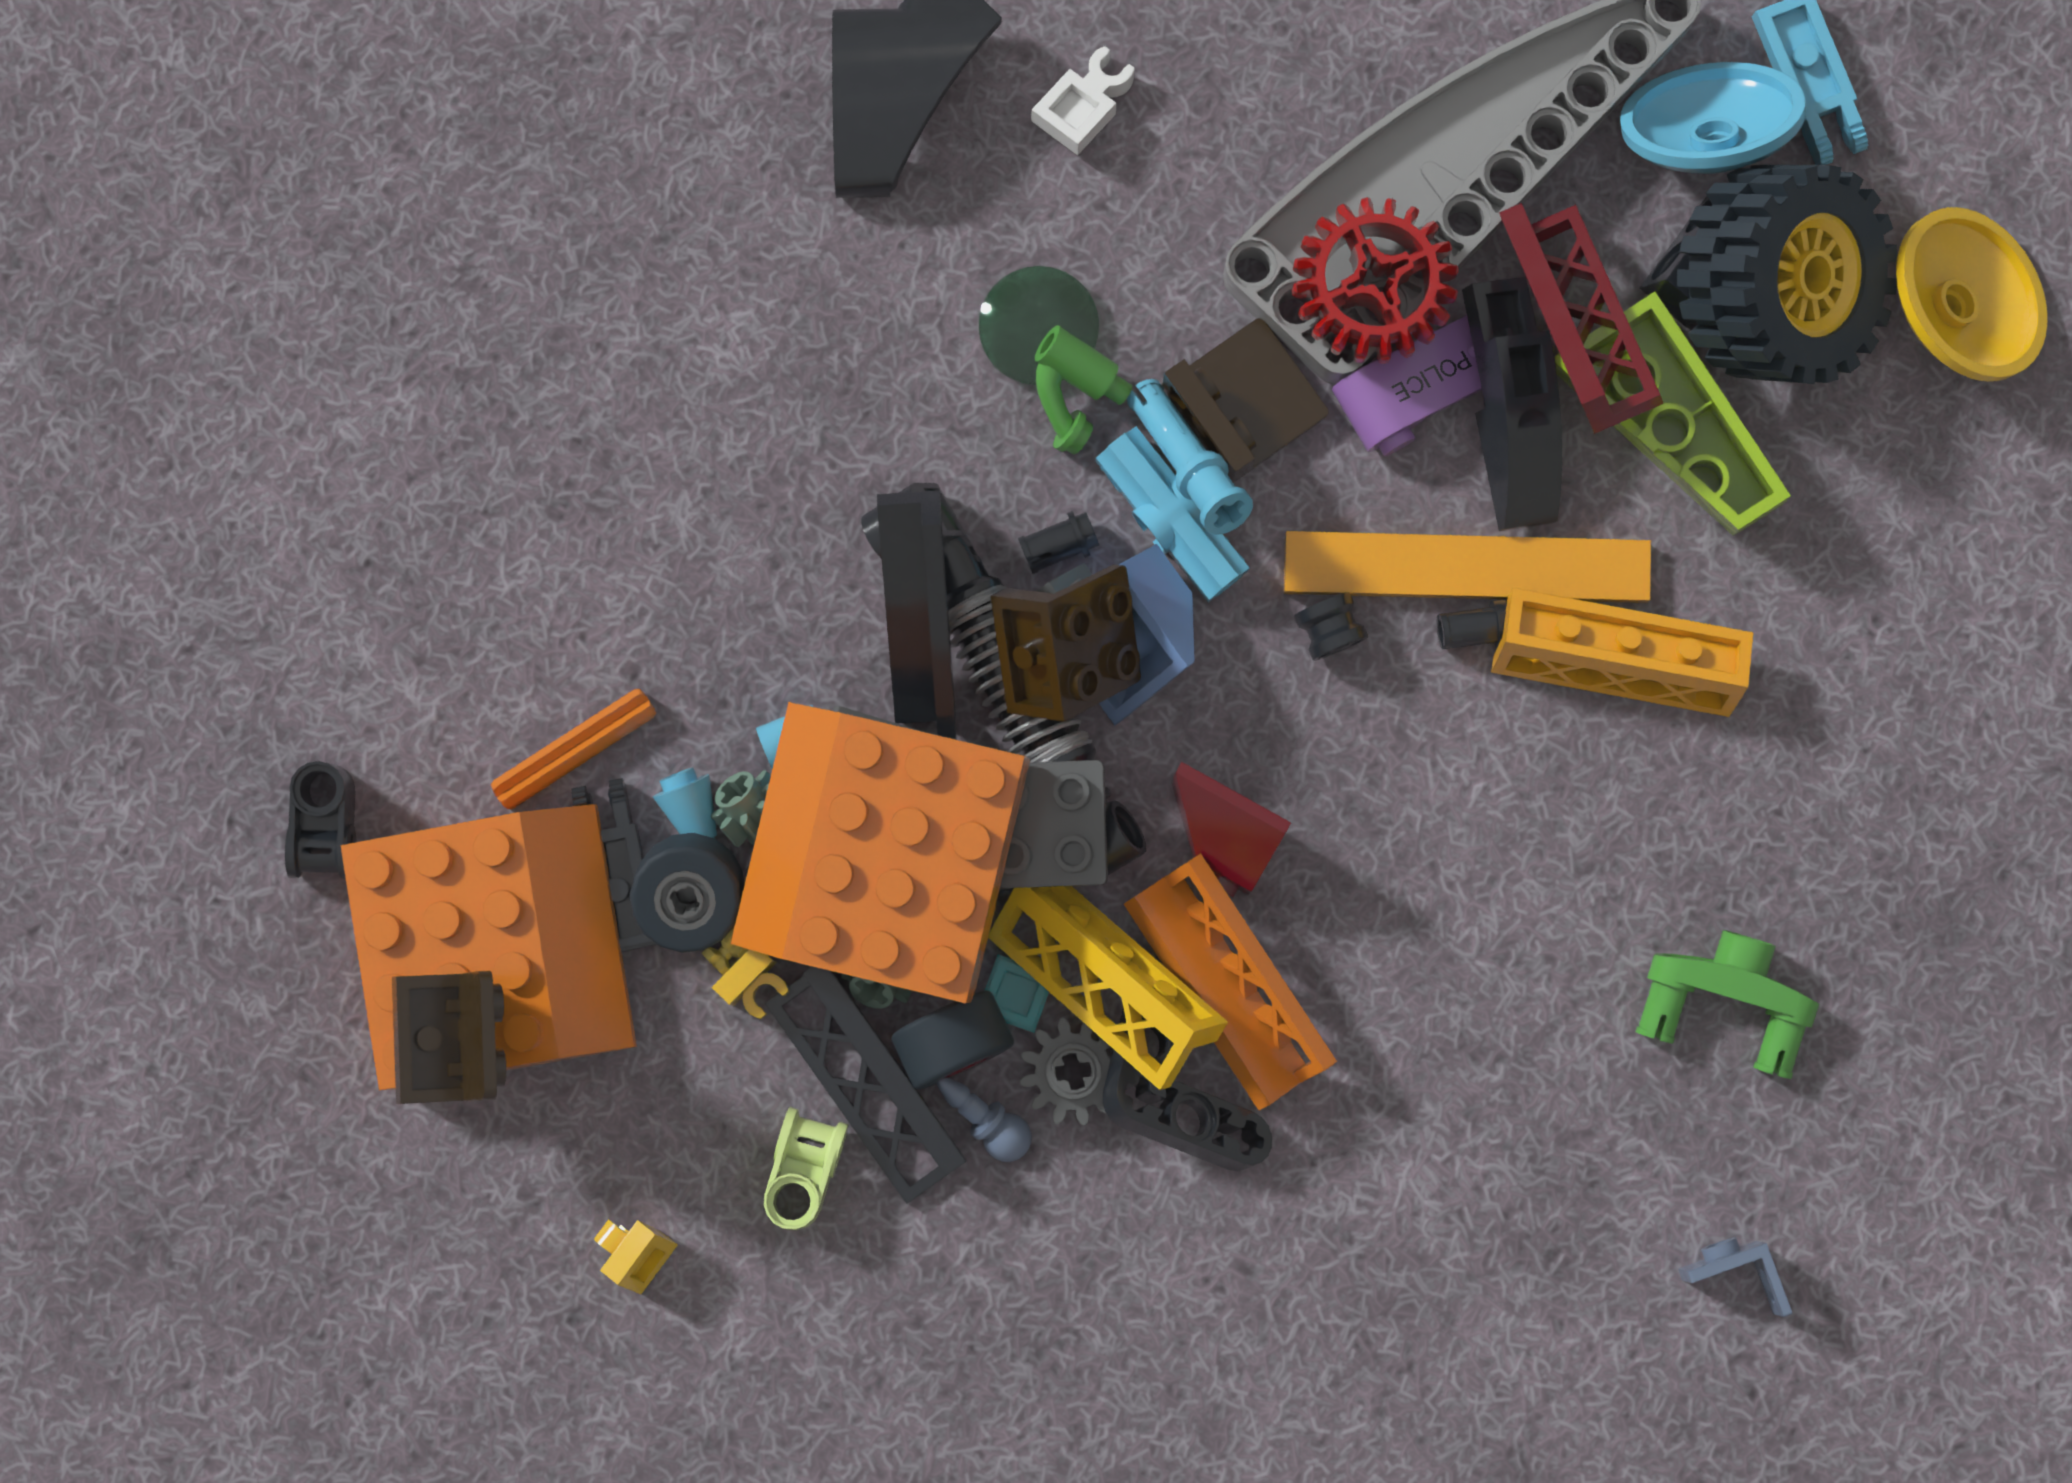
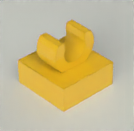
M748 950L712 987L731 1006H735L742 999L747 1012L759 1019H763L767 1015L755 1000V994L759 987L772 985L784 997L790 992L787 983L781 977L767 973L777 962L770 955L753 950Z
M608 1219L594 1238L600 1246L612 1254L600 1271L617 1285L640 1295L678 1246L677 1243L660 1230L639 1220L635 1222L629 1231L622 1225L618 1226Z

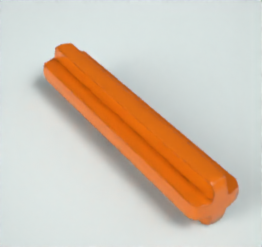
M641 689L630 691L494 779L491 787L495 796L503 807L514 809L653 719L656 715L654 706Z

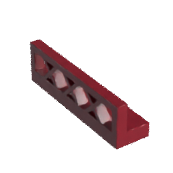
M1522 203L1499 212L1594 434L1664 404L1576 204L1533 224L1530 223ZM1573 228L1577 240L1567 260L1543 253L1540 242ZM1584 255L1589 266L1580 264ZM1551 270L1560 272L1556 281ZM1573 276L1596 282L1598 285L1588 307L1564 301L1563 299ZM1604 303H1606L1610 313L1601 311ZM1572 317L1581 319L1577 329ZM1594 323L1618 330L1619 332L1609 355L1584 347V343ZM1625 350H1627L1631 362L1622 359ZM1593 365L1602 367L1598 377ZM1615 371L1639 378L1644 389L1609 405L1605 395V391Z

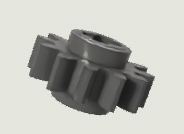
M1060 1018L1058 1023L1060 1036L1051 1039L1049 1034L1043 1030L1038 1029L1035 1032L1038 1042L1043 1046L1040 1054L1033 1051L1022 1052L1021 1058L1028 1064L1035 1065L1036 1068L1035 1074H1028L1019 1082L1024 1087H1033L1035 1085L1039 1087L1041 1093L1035 1097L1031 1105L1034 1110L1044 1107L1047 1102H1051L1056 1106L1053 1112L1055 1124H1060L1063 1121L1067 1110H1075L1078 1122L1085 1126L1089 1119L1087 1107L1095 1104L1098 1110L1106 1113L1103 1105V1090L1111 1060L1106 1053V1049L1111 1046L1102 1038L1098 1042L1092 1039L1093 1030L1085 1023L1081 1026L1079 1034L1071 1033L1069 1022L1065 1018ZM1068 1054H1076L1079 1063L1089 1062L1091 1067V1077H1083L1085 1086L1078 1090H1071L1068 1081H1057L1055 1076V1067L1064 1066L1062 1057Z

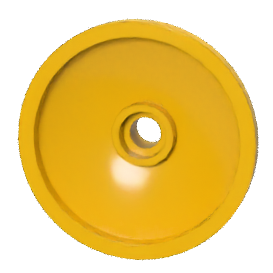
M1947 207L1938 209L1914 223L1901 242L1897 256L1896 276L1903 312L1911 329L1922 345L1936 359L1950 369L1979 381L2005 380L2029 367L2043 347L2048 316L2042 284L2031 260L2019 243L1992 219L1966 208Z

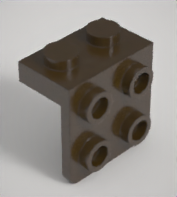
M475 971L462 974L392 977L396 1104L496 1100L497 1087L504 1086L506 1082V1057L503 1048H496L495 1022H502L504 996L501 984H493L492 972Z

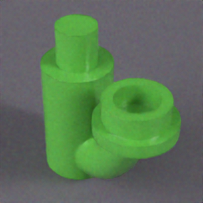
M1056 325L1044 337L1035 354V361L1038 363L1036 386L1041 404L1056 432L1053 447L1060 452L1068 451L1075 455L1087 443L1093 431V424L1086 420V414L1080 410L1069 413L1061 390L1062 379L1094 400L1104 395L1118 405H1121L1128 398L1132 390V384L1117 375L1119 368L1117 363L1061 326Z

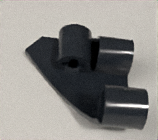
M904 0L898 9L833 10L832 105L836 198L891 196V192L897 187L898 179L911 151L941 100L966 64L1002 24V17L984 0Z

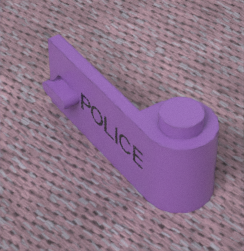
M1467 315L1434 331L1435 338L1429 345L1418 340L1414 341L1415 351L1411 357L1404 358L1396 350L1391 353L1389 363L1380 364L1376 360L1348 375L1333 386L1332 391L1367 452L1380 449L1385 457L1402 449L1416 439L1411 430L1425 418L1482 390Z

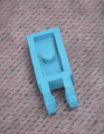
M1783 0L1755 11L1752 20L1772 68L1795 80L1804 93L1806 117L1801 128L1815 165H1827L1834 160L1832 144L1827 137L1820 117L1835 111L1843 140L1850 149V152L1856 154L1868 149L1869 145L1865 127L1862 125V120L1854 103L1857 100V96L1817 1Z

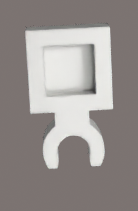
M1106 46L1099 48L1092 54L1089 60V73L1084 78L1069 69L1031 111V121L1076 155H1079L1116 115V102L1111 98L1125 94L1133 84L1134 67L1130 64L1124 67L1118 75L1110 76L1102 71L1110 61V49Z

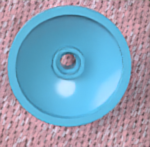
M1742 62L1699 64L1661 75L1637 89L1622 108L1620 116L1621 131L1625 143L1633 152L1657 166L1674 171L1697 174L1724 173L1759 162L1783 148L1801 129L1806 117V103L1804 93L1798 83L1776 69Z

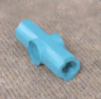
M1137 426L1113 441L1096 457L1095 461L1100 466L1101 471H1104L1116 490L1124 496L1134 509L1132 515L1143 531L1149 529L1156 538L1152 541L1153 544H1157L1164 554L1169 553L1208 603L1249 571L1250 568L1245 563L1244 558L1233 548L1227 537L1223 534H1211L1204 528L1200 521L1201 511L1193 500L1184 498L1176 488V475Z

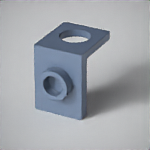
M1736 1237L1722 1240L1701 1249L1704 1260L1678 1269L1682 1281L1694 1283L1754 1262L1772 1313L1781 1317L1793 1314L1767 1243L1754 1241L1739 1246Z

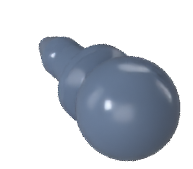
M950 1078L937 1082V1086L947 1103L953 1108H958V1112L973 1124L970 1130L971 1136L976 1140L983 1139L984 1147L991 1157L1001 1162H1013L1027 1153L1031 1145L1032 1135L1029 1125L1023 1118L1013 1113H1005V1107L999 1102L991 1103L988 1106L975 1093H970V1089L963 1083Z

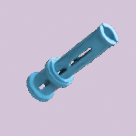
M1146 379L1139 382L1136 387L1147 401L1142 402L1137 393L1131 390L1127 398V404L1137 414L1176 470V488L1184 498L1194 501L1201 511V524L1209 533L1215 535L1225 534L1239 527L1251 514L1253 499L1244 488L1234 485L1228 476V464L1222 456L1212 451H1206L1165 393L1162 384L1155 379Z

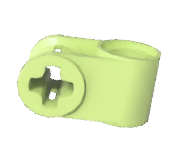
M788 1108L774 1153V1165L764 1194V1208L767 1216L774 1224L783 1229L800 1230L808 1227L817 1219L822 1209L830 1178H833L849 1124L839 1122L834 1127L800 1117L798 1109ZM798 1137H804L824 1143L825 1146L824 1148H819L799 1142L797 1139ZM791 1184L803 1186L810 1196V1207L807 1213L796 1220H787L782 1217L776 1206L779 1192L785 1186Z

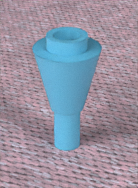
M694 767L659 781L663 791L652 797L679 834L697 833L711 838L717 836L716 822L711 818L714 807L709 774L697 777Z

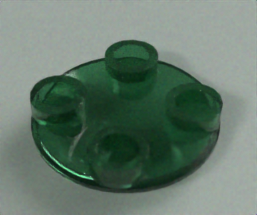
M1026 267L1003 277L987 294L979 315L980 341L985 354L996 370L1020 383L1036 385L1038 363L1035 361V354L1047 333L1053 327L1059 325L1092 348H1095L1099 333L1098 312L1088 290L1072 275L1052 267Z

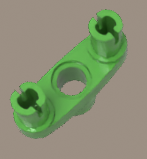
M1723 930L1714 959L1681 954H1654L1647 976L1648 979L1653 981L1639 1026H1637L1635 1032L1653 1039L1656 1037L1660 1041L1673 1044L1688 991L1694 992L1695 987L1766 1008L1765 1013L1771 1016L1757 1061L1754 1062L1753 1067L1770 1074L1776 1073L1780 1077L1792 1079V1070L1805 1028H1812L1819 1003L1767 977L1775 945Z

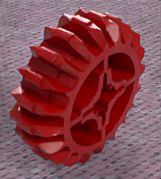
M1362 198L1359 204V217H1355L1346 204L1339 205L1335 212L1339 227L1330 219L1325 217L1319 218L1315 228L1322 239L1314 236H1305L1300 247L1311 258H1297L1293 264V272L1308 279L1294 283L1292 295L1300 299H1313L1299 309L1298 315L1300 319L1310 320L1318 316L1321 318V321L1316 324L1312 331V337L1318 341L1332 331L1337 335L1331 348V352L1335 355H1340L1343 352L1346 342L1357 345L1354 353V361L1357 363L1365 361L1369 347H1376L1377 359L1380 364L1389 363L1392 353L1391 344L1394 343L1404 358L1411 357L1415 351L1411 335L1421 343L1429 345L1435 338V333L1429 323L1445 326L1450 318L1448 311L1440 304L1454 303L1458 295V291L1455 288L1443 284V282L1451 281L1457 277L1459 273L1458 266L1452 263H1438V261L1443 260L1450 254L1452 250L1451 243L1449 241H1441L1431 245L1429 241L1435 236L1439 226L1436 222L1431 221L1421 230L1415 227L1414 224L1417 220L1419 209L1414 206L1407 210L1404 219L1393 216L1396 209V200L1393 198L1386 199L1381 214H1374L1373 203L1370 198ZM1365 237H1381L1392 240L1408 250L1410 255L1407 251L1397 255L1384 254L1376 248L1371 238L1366 239ZM1347 243L1351 252L1349 261L1354 273L1348 278L1341 280L1339 287L1328 291L1325 279L1326 264L1330 257ZM1368 270H1371L1376 278L1384 275L1386 277L1392 276V278L1387 279L1382 292H1379L1374 284L1368 286L1362 284ZM1421 271L1424 280L1422 303L1416 311L1404 319L1399 310L1402 302L1398 296L1397 287L1409 281L1412 274ZM1355 306L1366 307L1374 313L1379 323L1384 322L1385 325L1372 326L1359 323L1345 315L1339 308L1342 307L1346 310Z

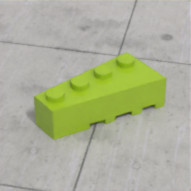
M1653 292L1625 310L1624 314L1664 404L1616 424L1613 427L1733 536L1785 504L1791 497L1790 493L1657 293ZM1601 326L1588 335L1584 347L1609 355L1619 332L1618 330ZM1625 350L1622 359L1631 362L1627 350ZM1559 353L1554 357L1556 373L1576 392ZM1593 365L1598 377L1602 367ZM1615 371L1605 391V395L1609 405L1644 389L1639 378Z

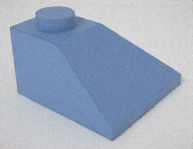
M1157 544L1119 564L1127 568L1129 589L1132 595V612L1137 649L1140 655L1141 679L1138 683L1099 703L1114 726L1127 718L1195 662L1192 592Z

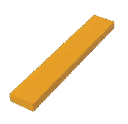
M1286 531L1284 594L1339 595L1350 592L1351 596L1507 600L1513 587L1588 602L1648 603L1650 601L1651 540Z

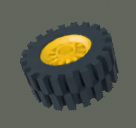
M1760 164L1750 165V168H1738L1728 173L1729 183L1715 182L1706 192L1712 206H1696L1689 219L1699 228L1696 236H1683L1679 252L1690 255L1689 270L1677 269V286L1689 287L1690 299L1679 303L1682 318L1697 321L1698 325L1688 334L1695 347L1710 348L1704 358L1713 367L1726 368L1725 374L1736 378L1815 384V382L1829 383L1839 380L1838 372L1851 373L1861 365L1856 353H1872L1879 340L1871 331L1874 326L1887 327L1892 313L1891 310L1882 305L1885 294L1896 295L1897 278H1887L1888 263L1897 262L1898 251L1897 245L1885 244L1883 235L1891 231L1893 226L1889 214H1874V209L1882 200L1874 189H1860L1863 178L1854 172H1841L1842 167L1831 165Z

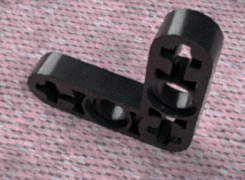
M1157 956V957H1154L1156 960H1158V961L1162 964V962L1160 961V959L1158 958V956ZM1124 1008L1122 1009L1119 1023H1126ZM1151 1027L1150 1029L1154 1031L1159 1040V1052L1153 1058L1162 1065L1174 1043L1157 1028ZM1113 1049L1103 1090L1104 1109L1112 1122L1124 1129L1227 1170L1241 1171L1261 1163L1269 1156L1272 1149V1134L1268 1124L1261 1116L1174 1080L1171 1087L1159 1090ZM1133 1086L1136 1087V1098L1150 1105H1145L1136 1110L1132 1109L1133 1099L1125 1095V1090ZM1164 1100L1159 1108L1153 1106V1104ZM1180 1104L1189 1105L1198 1114L1200 1127L1195 1136L1186 1134L1178 1126L1176 1111ZM1241 1129V1139L1249 1144V1150L1241 1153L1240 1142L1225 1134H1231ZM1216 1132H1220V1133L1224 1134V1135H1221V1136H1219V1137L1213 1139V1137L1215 1136Z

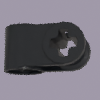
M320 761L309 762L297 769L291 778L289 787V826L285 839V867L287 876L289 878H299L303 872L338 873L341 879H346L340 845L357 842L354 827L356 793L354 780L349 772L341 766ZM328 773L336 783V794L329 804L319 807L311 798V783L320 774ZM312 848L332 849V852L330 854H311L310 850Z

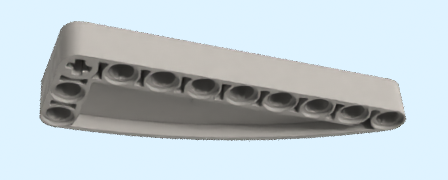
M1601 0L1546 23L1497 47L1444 77L1356 136L1313 170L1234 243L1227 254L1223 272L1226 289L1256 319H1263L1276 338L1314 374L1327 383L1337 384L1348 375L1368 365L1377 356L1376 347H1369L1365 361L1357 363L1354 361L1357 345L1346 342L1351 347L1348 356L1350 363L1347 364L1341 358L1335 364L1327 358L1330 350L1328 342L1332 341L1333 343L1337 335L1330 331L1323 339L1318 341L1312 337L1314 327L1321 321L1319 316L1305 323L1292 324L1284 320L1279 311L1280 304L1286 300L1297 299L1304 303L1313 300L1312 298L1300 299L1292 295L1293 284L1300 280L1308 279L1293 272V264L1297 258H1311L1300 247L1305 236H1314L1322 239L1315 228L1317 220L1325 217L1339 227L1335 213L1339 205L1346 204L1354 216L1359 217V204L1362 198L1368 197L1371 199L1374 214H1381L1386 199L1393 198L1396 200V209L1393 216L1404 219L1407 210L1414 206L1419 209V214L1414 224L1419 230L1431 221L1436 222L1439 226L1438 231L1429 242L1431 245H1434L1441 241H1449L1452 246L1450 254L1443 260L1438 261V263H1452L1457 265L1458 270H1460L1503 225L1499 212L1519 203L1523 204L1684 38L1699 14L1701 0ZM1661 1L1674 3L1681 10L1683 19L1676 22L1664 20L1656 12L1655 4ZM1620 43L1633 45L1641 53L1642 62L1633 65L1622 62L1615 55L1614 46ZM1580 85L1592 87L1600 95L1601 104L1595 107L1581 105L1574 98L1572 89ZM1541 127L1551 129L1559 137L1560 147L1553 150L1540 148L1532 140L1531 131ZM1497 170H1507L1518 179L1520 188L1512 193L1500 192L1492 185L1489 175ZM1453 213H1468L1476 220L1479 230L1474 235H1459L1449 226L1448 217ZM1365 237L1366 239L1371 238L1376 248L1384 254L1397 255L1407 251L1410 255L1408 250L1392 240L1381 237ZM1347 243L1340 247L1326 264L1325 279L1328 291L1339 287L1341 280L1348 278L1354 273L1349 261L1351 252ZM1243 259H1257L1266 267L1268 275L1260 282H1246L1237 275L1235 265ZM1368 270L1362 284L1364 286L1374 284L1379 292H1382L1387 279L1392 278V276L1386 277L1384 275L1376 278L1371 270ZM1414 275L1410 276L1409 281L1397 287L1398 296L1402 302L1399 310L1404 319L1416 311L1423 300L1424 280ZM1355 306L1346 310L1342 307L1339 308L1345 315L1359 323L1372 326L1385 325L1383 322L1379 323L1370 318L1365 307Z

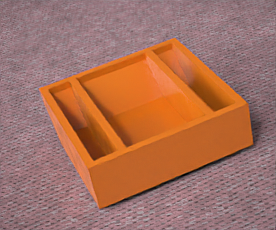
M788 702L731 944L808 966L953 1001L970 1003L976 991L1030 759L1015 753L845 713Z
M591 804L516 812L340 845L379 1091L396 1090L392 977L447 975L491 971L493 984H501L504 996L502 1022H495L496 1048H503L506 1070L637 1047L622 951L619 944L614 903L609 884L610 878L604 842L601 835L602 829L598 805Z

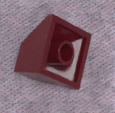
M1181 762L1171 783L1193 858L1200 853L1202 854L1230 898H1234L1238 890L1249 895L1286 834L1291 822Z

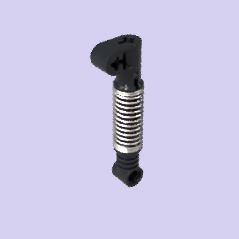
M913 483L899 493L940 490L950 635L953 634L954 636L951 640V647L959 646L961 648L955 658H966L968 661L963 665L962 670H973L974 674L969 678V682H980L981 686L976 689L975 694L982 695L986 693L988 698L983 701L982 706L988 707L992 705L994 707V710L989 714V718H1000L1001 722L996 725L995 729H1006L1008 732L1002 741H1013L1014 746L1010 748L1009 752L1016 754L1027 748L1029 753L1024 756L1030 759V763L1094 760L1096 749L1092 744V740L1088 739V732L1076 731L1081 724V720L1074 718L1063 722L1007 713L990 597L1006 587L1003 586L999 578L989 576L982 560L976 553L937 483ZM876 507L861 517V524L868 542L881 558L878 511ZM1073 725L1068 731H1066L1064 728L1066 726ZM1105 787V797L1107 799L1112 793L1108 787ZM1106 800L1107 865L1109 875L1142 856L1147 850L1144 835L1133 815L1119 801L1107 802Z

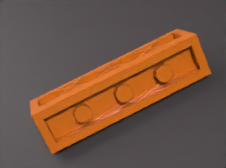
M1201 853L1124 903L1127 911L1164 967L1228 1021L1219 1039L1214 1043L1258 1111L1274 1103L1298 1084L1327 1070L1337 1062ZM1189 876L1202 895L1204 903L1196 898L1185 881L1186 877ZM1223 934L1231 939L1238 951V955L1231 951L1224 940ZM1257 986L1265 991L1272 1002V1006L1265 1003L1257 991ZM1291 1038L1299 1043L1310 1062L1305 1064L1292 1044Z

